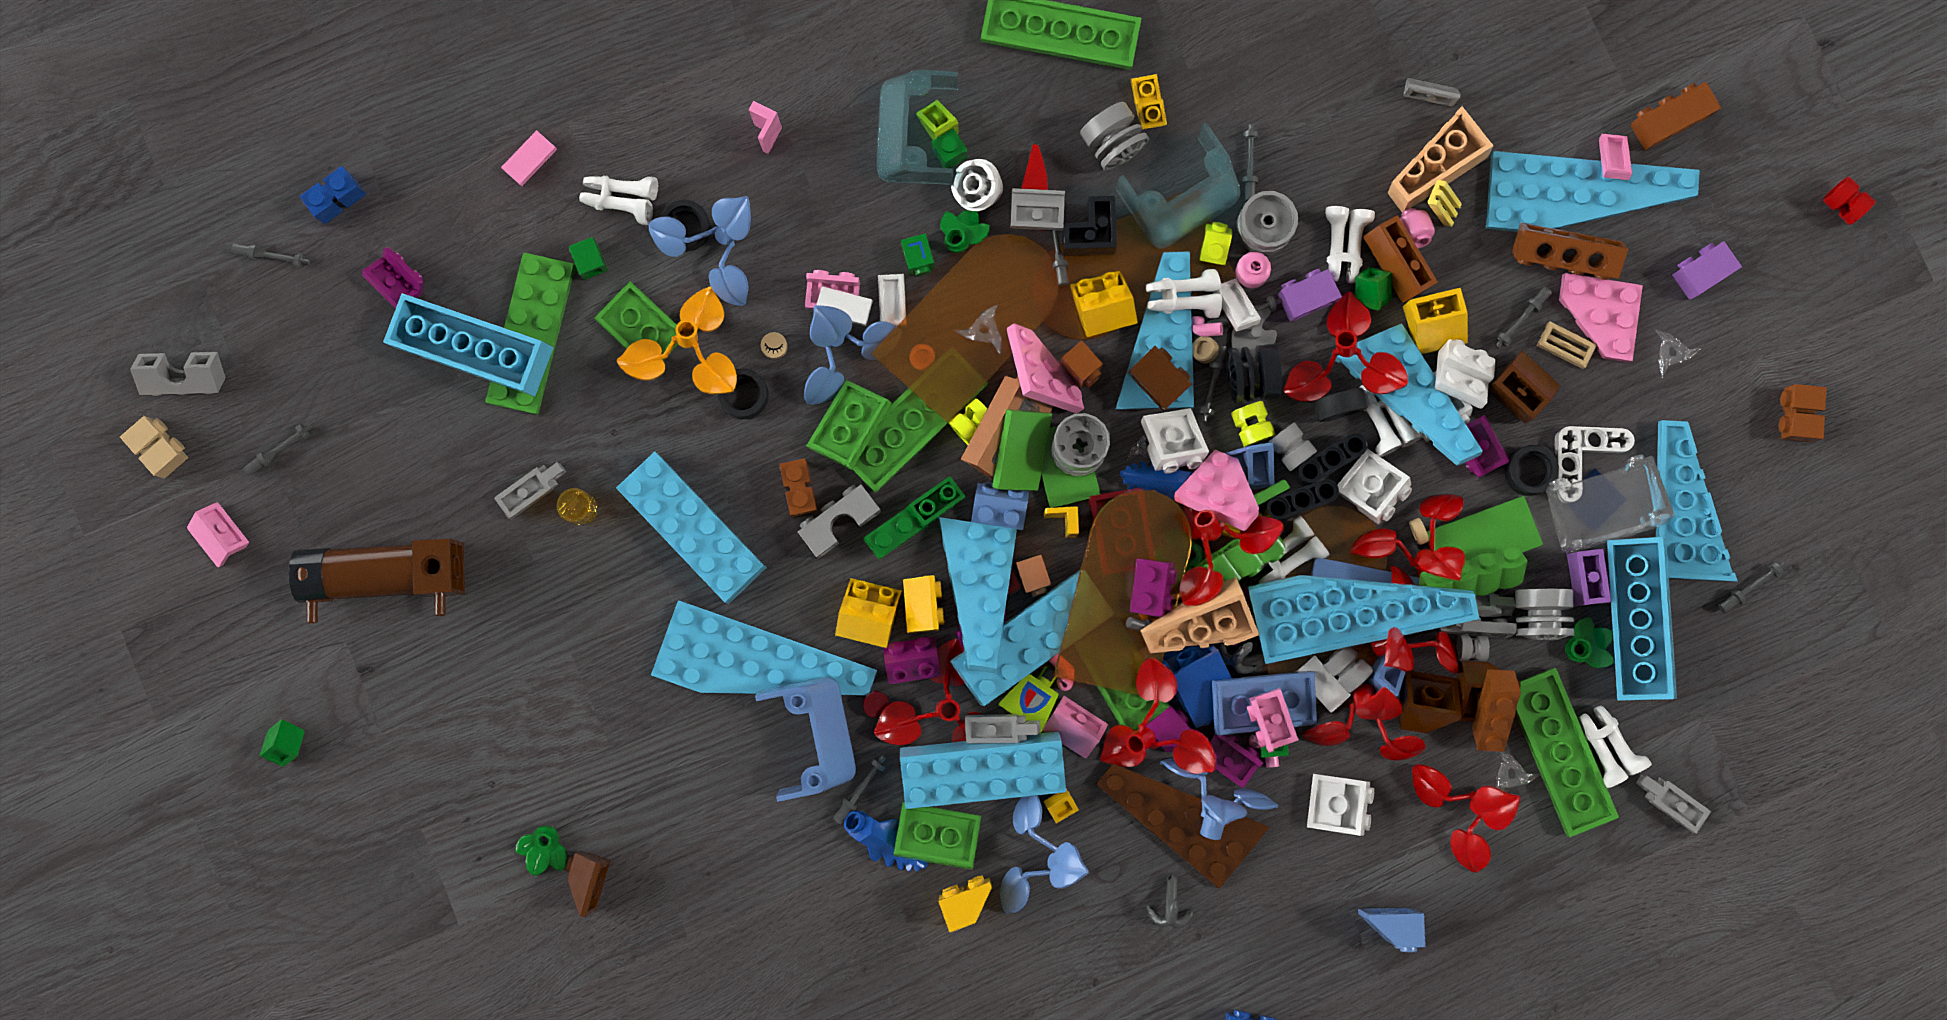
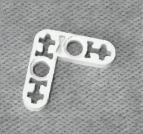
M1577 426L1565 427L1558 431L1555 435L1554 455L1559 465V476L1554 484L1556 498L1563 503H1570L1580 497L1582 492V452L1624 453L1634 445L1633 434L1623 428ZM1567 433H1569V437L1574 438V441L1569 443V451L1574 450L1575 453H1562V451L1568 449V442L1562 438ZM1590 433H1596L1601 438V443L1598 447H1593L1589 444L1588 436ZM1620 435L1621 439L1626 440V444L1621 447L1618 442L1608 444V439H1616ZM1564 458L1573 460L1575 467L1572 472L1563 469L1562 460ZM1562 476H1574V479L1569 480V488L1574 490V493L1570 494L1569 497H1567L1566 492L1562 491V488L1567 487L1568 478L1562 480Z

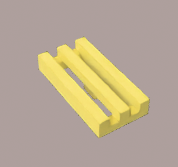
M1436 181L1428 204L1444 226L1452 227L1454 222L1451 217H1457L1458 213L1455 208H1460L1462 203L1446 181Z

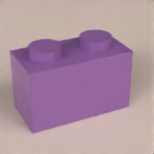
M1724 241L1717 246L1713 242L1699 251L1700 257L1694 260L1690 256L1678 264L1680 270L1672 274L1689 300L1700 295L1742 267Z
M1316 269L1306 274V279L1300 282L1293 279L1282 285L1283 289L1280 290L1277 296L1282 300L1281 305L1290 323L1333 305L1342 298L1329 269L1323 272L1320 269Z
M1603 549L1567 554L1574 606L1611 602Z

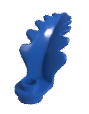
M1143 461L1139 464L1140 468L1137 464L1132 463L1131 468L1126 466L1125 470L1120 472L1123 484L1128 483V489L1142 487V490L1146 491V501H1151L1158 496L1159 504L1163 506L1175 499V492L1193 474V472L1183 471L1180 468L1175 472L1166 474L1163 470L1155 471L1152 462L1150 468H1148Z
M860 810L852 811L846 816L844 828L850 836L866 846L872 861H878L884 856L887 867H891L897 861L899 870H903L905 864L909 872L913 868L916 872L921 868H927V862L893 856L899 825L897 819L878 822Z

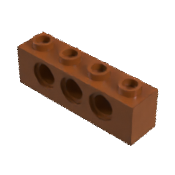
M1520 222L1512 253L1517 262L1523 265L1532 266L1533 263L1543 264L1544 268L1550 270L1564 268L1569 269L1570 273L1576 275L1590 273L1594 274L1596 278L1610 280V277L1619 279L1628 248L1623 241ZM1549 244V248L1545 252H1537L1540 245ZM1567 249H1575L1572 256L1563 257V253ZM1600 254V258L1597 261L1588 262L1591 255Z

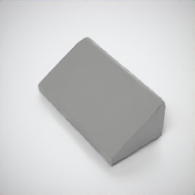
M1408 78L1403 96L1453 107L1460 99L1461 94L1454 87Z

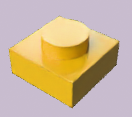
M1067 788L1066 792L1056 793L1043 801L1055 823L1079 811Z

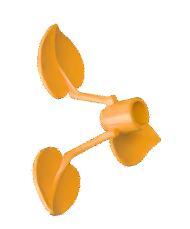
M711 286L697 292L683 304L680 310L681 321L676 325L675 329L676 336H672V341L663 354L657 342L650 339H641L632 343L617 359L618 366L629 376L639 380H653L664 373L665 364L662 359H666L675 344L678 343L683 348L693 347L701 364L695 366L692 372L693 382L700 391L708 394L731 393L734 391L737 383L735 367L731 360L718 352L710 354L705 360L697 343L698 328L703 332H711L719 328L724 320L723 306Z

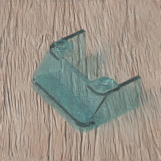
M914 70L891 78L882 84L880 90L876 163L877 173L882 180L887 182L953 185V168L927 167L925 151L917 146H907L909 96L921 97L926 95L930 89L958 90V72Z
M1207 123L1202 125L1197 139L1207 152L1204 159V167L1210 175L1209 177L1168 203L1159 192L1153 190L1146 191L1137 196L1124 175L1118 180L1116 191L1151 243L1158 248L1169 247L1235 205L1240 197L1241 190L1231 159Z

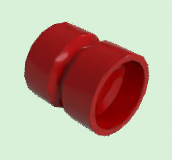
M1847 176L1832 188L1822 201L1832 210L1838 209V216L1850 226L1866 214L1876 201L1866 191L1860 192V186L1850 176Z

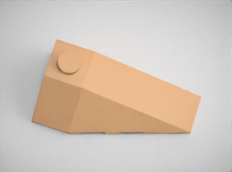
M1237 577L1224 581L1221 591L1211 601L1197 606L1182 604L1141 630L1150 653L1183 650L1186 646L1199 645L1200 648L1209 647V644L1224 643L1225 646L1234 645L1259 635Z

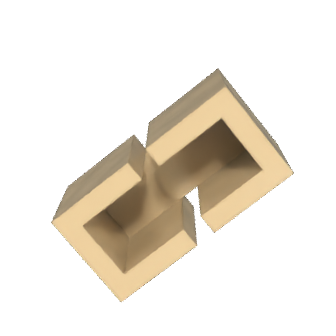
M143 416L123 433L120 438L135 455L142 454L138 459L153 476L165 479L188 459L187 455L182 451L185 448L176 438H169L170 436L165 432L168 428L161 420Z

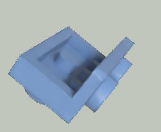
M992 482L978 483L971 522L1023 530L1029 491L996 489L992 487Z

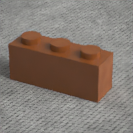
M1707 82L1698 86L1692 83L1680 91L1682 94L1676 98L1670 95L1658 102L1659 107L1652 110L1649 106L1636 114L1637 119L1630 126L1645 151L1711 117L1721 109Z
M1398 215L1380 224L1363 236L1382 270L1392 272V286L1402 303L1438 283Z
M1487 669L1472 726L1477 751H1505L1521 695L1515 671Z

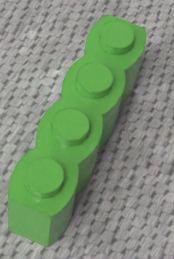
M1279 536L1273 546L1267 551L1260 554H1248L1240 548V539L1235 538L1223 548L1211 554L1213 571L1222 574L1223 582L1237 577L1238 582L1246 576L1249 578L1253 577L1261 571L1263 564L1269 561L1274 563L1283 557V552L1286 550L1285 543ZM1205 558L1202 562H1200L1196 566L1189 568L1187 571L1179 576V583H1181L1183 576L1189 570L1195 567H1204L1207 569V558Z
M1507 547L1498 550L1495 554H1480L1473 557L1470 561L1465 560L1460 581L1439 577L1423 571L1420 574L1419 586L1471 590L1475 595H1487L1495 592L1498 588L1508 589L1520 585L1524 579L1527 559L1519 547Z

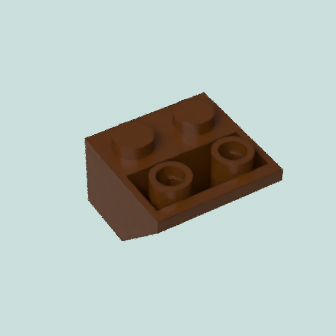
M1155 345L1127 374L1164 411L1192 384L1189 382V379H1191L1190 375L1182 367L1177 369L1171 362V355L1163 347L1158 349Z
M1522 350L1488 385V391L1525 424L1533 420L1546 407L1561 385Z

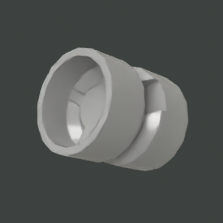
M1295 422L1268 442L1273 443L1276 454L1283 455L1281 461L1289 471H1292L1317 452L1309 440L1302 439L1303 433Z
M1352 646L1337 649L1322 665L1332 676L1339 677L1338 683L1347 693L1360 686L1374 671L1364 659L1358 660L1356 658L1358 653Z

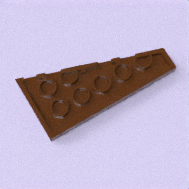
M1112 764L1096 782L1102 790L1219 889L1270 828L1267 825L1243 817L1226 824L1221 839H1209L1200 833L1204 817L1201 816L1202 802L1200 798L1116 764Z

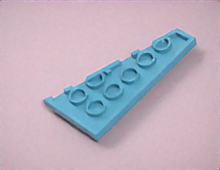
M1402 323L1357 342L1358 348L1361 349V353L1367 362L1370 363V359L1375 353L1386 352L1395 356L1402 363L1408 375L1406 387L1391 393L1374 395L1400 417L1404 416L1413 424L1412 427L1417 432L1425 434L1433 441V445L1457 466L1481 455L1483 452L1448 395L1435 389L1436 376ZM1338 355L1335 360L1337 363L1341 362L1350 370L1349 373L1356 379H1361V373L1366 367L1361 363L1357 355L1348 358Z
M939 517V527L942 533L944 551L946 552L948 571L957 606L968 669L996 673L1017 529Z

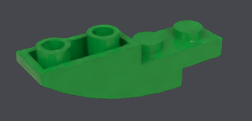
M949 476L909 504L903 511L868 534L864 541L878 560H881L962 501L965 495Z

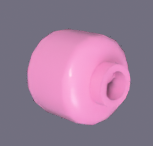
M1416 208L1404 211L1400 220L1417 248L1428 245L1435 234V229L1428 212L1417 210Z
M1249 252L1243 255L1237 263L1235 269L1236 278L1244 287L1250 289L1258 288L1269 278L1271 263L1262 253Z

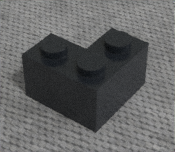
M1089 196L1087 204L1088 222L1063 223V256L1115 255L1116 253L1115 196Z

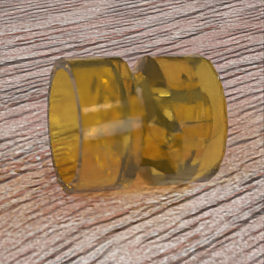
M571 488L560 494L557 500V510L559 515L566 521L583 526L595 519L598 514V504L592 495L581 489Z

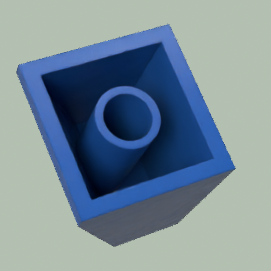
M1209 644V647L1200 648L1199 645L1186 646L1183 650L1168 651L1156 657L1159 662L1164 664L1174 674L1177 680V693L1175 695L1191 723L1196 729L1200 726L1209 725L1214 719L1212 681L1232 679L1219 651L1213 644Z

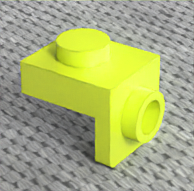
M1213 222L1212 225L1206 224L1200 261L1221 265L1226 264L1232 239V229L1228 228V225L1220 222Z

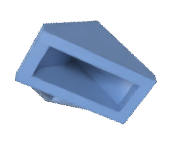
M1272 442L1247 446L1225 453L1239 460L1251 490L1268 488L1274 485V445Z
M1385 654L1380 656L1371 667L1374 671L1364 682L1372 685L1375 693H1378L1385 686L1400 701L1401 686L1405 672L1397 668L1384 666Z

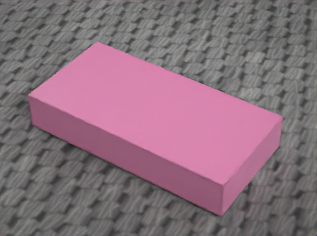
M536 130L501 168L522 187L557 149Z
M1601 134L1599 146L1603 177L1630 180L1632 168L1627 136Z

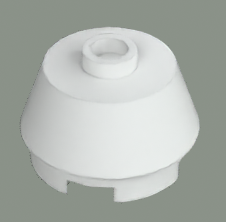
M983 159L970 160L961 164L955 171L957 174L954 186L951 187L952 193L959 204L965 209L981 211L995 204L1001 197L1003 191L1002 180L996 167L989 161Z

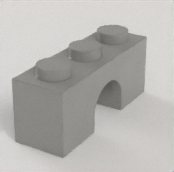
M217 352L191 353L183 367L184 370L172 367L168 363L165 353L138 354L130 368L139 395L213 394L219 392L226 378Z
M852 485L842 493L844 497L837 503L834 500L829 502L821 509L823 512L815 519L811 516L800 524L802 529L798 531L799 535L818 559L839 544L832 532L833 524L838 518L843 516L851 517L861 528L881 513L879 507L862 485L858 487Z

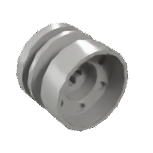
M1123 101L1100 112L1080 131V135L1089 148L1102 145L1095 153V157L1098 160L1103 159L1100 165L1104 170L1113 169L1132 159L1150 139L1146 133H1140L1142 131L1140 124L1128 127L1134 120V115Z
M1086 413L1073 414L1065 418L1058 425L1051 444V454L1056 466L1064 473L1074 477L1087 476L1095 472L1103 463L1109 449V432L1105 424L1097 417ZM1076 443H1079L1080 447H1084L1082 453H1079L1078 449H1074Z
M1525 589L1515 591L1516 608L1528 611V616L1516 618V623H1528V628L1516 629V636H1523L1532 640H1559L1567 636H1574L1573 628H1562L1561 624L1574 622V618L1561 615V610L1574 608L1573 590Z

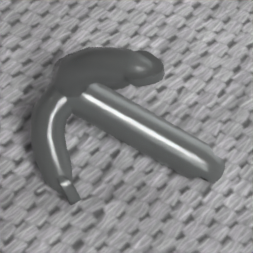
M1259 635L1242 641L1233 655L1228 654L1224 643H1219L1218 651L1224 663L1230 664L1240 674H1248L1256 670V665H1242L1241 662L1252 650V646L1259 638Z
M1170 874L1167 877L1165 917L1158 915L1150 905L1147 906L1149 917L1156 925L1161 927H1184L1190 921L1193 910L1189 909L1182 917L1177 919L1179 907L1177 902L1178 879L1175 874Z

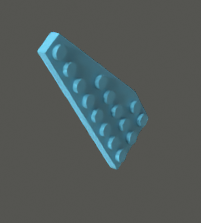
M1493 151L1490 159L1486 229L1518 232L1520 222L1560 229L1582 222L1586 223L1625 214L1626 212L1648 209L1649 207L1661 204L1665 205L1692 199L1698 196L1700 170L1631 164L1632 176L1630 180L1604 178L1601 161Z
M1305 575L1248 586L1265 664L1387 639L1388 632L1393 627H1397L1403 635L1479 619L1475 594L1471 590Z
M678 600L651 676L700 693L757 694L758 691L830 677L839 684L841 695H867L871 690L877 670Z

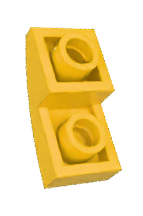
M1157 74L1131 79L1136 111L1142 130L1167 125Z

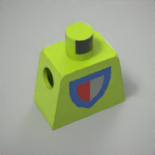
M1045 666L1037 679L1031 674L1027 675L1013 687L998 705L1011 714L1025 715L1026 721H1040L1042 732L1059 695L1050 688L1058 674Z

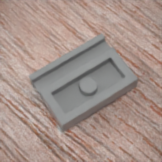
M1012 188L1011 228L1063 231L1065 191Z

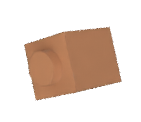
M1042 555L1015 564L1025 594L1031 593L1032 597L1047 593L1046 587L1051 586V582Z

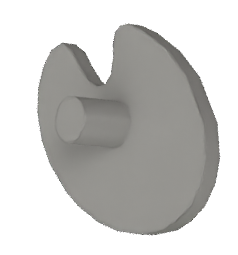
M1269 308L1257 312L1261 318L1259 324L1237 332L1233 328L1231 346L1238 349L1239 355L1241 354L1242 347H1247L1251 357L1254 358L1257 345L1275 343L1277 332L1262 328L1263 322L1270 315L1271 311Z

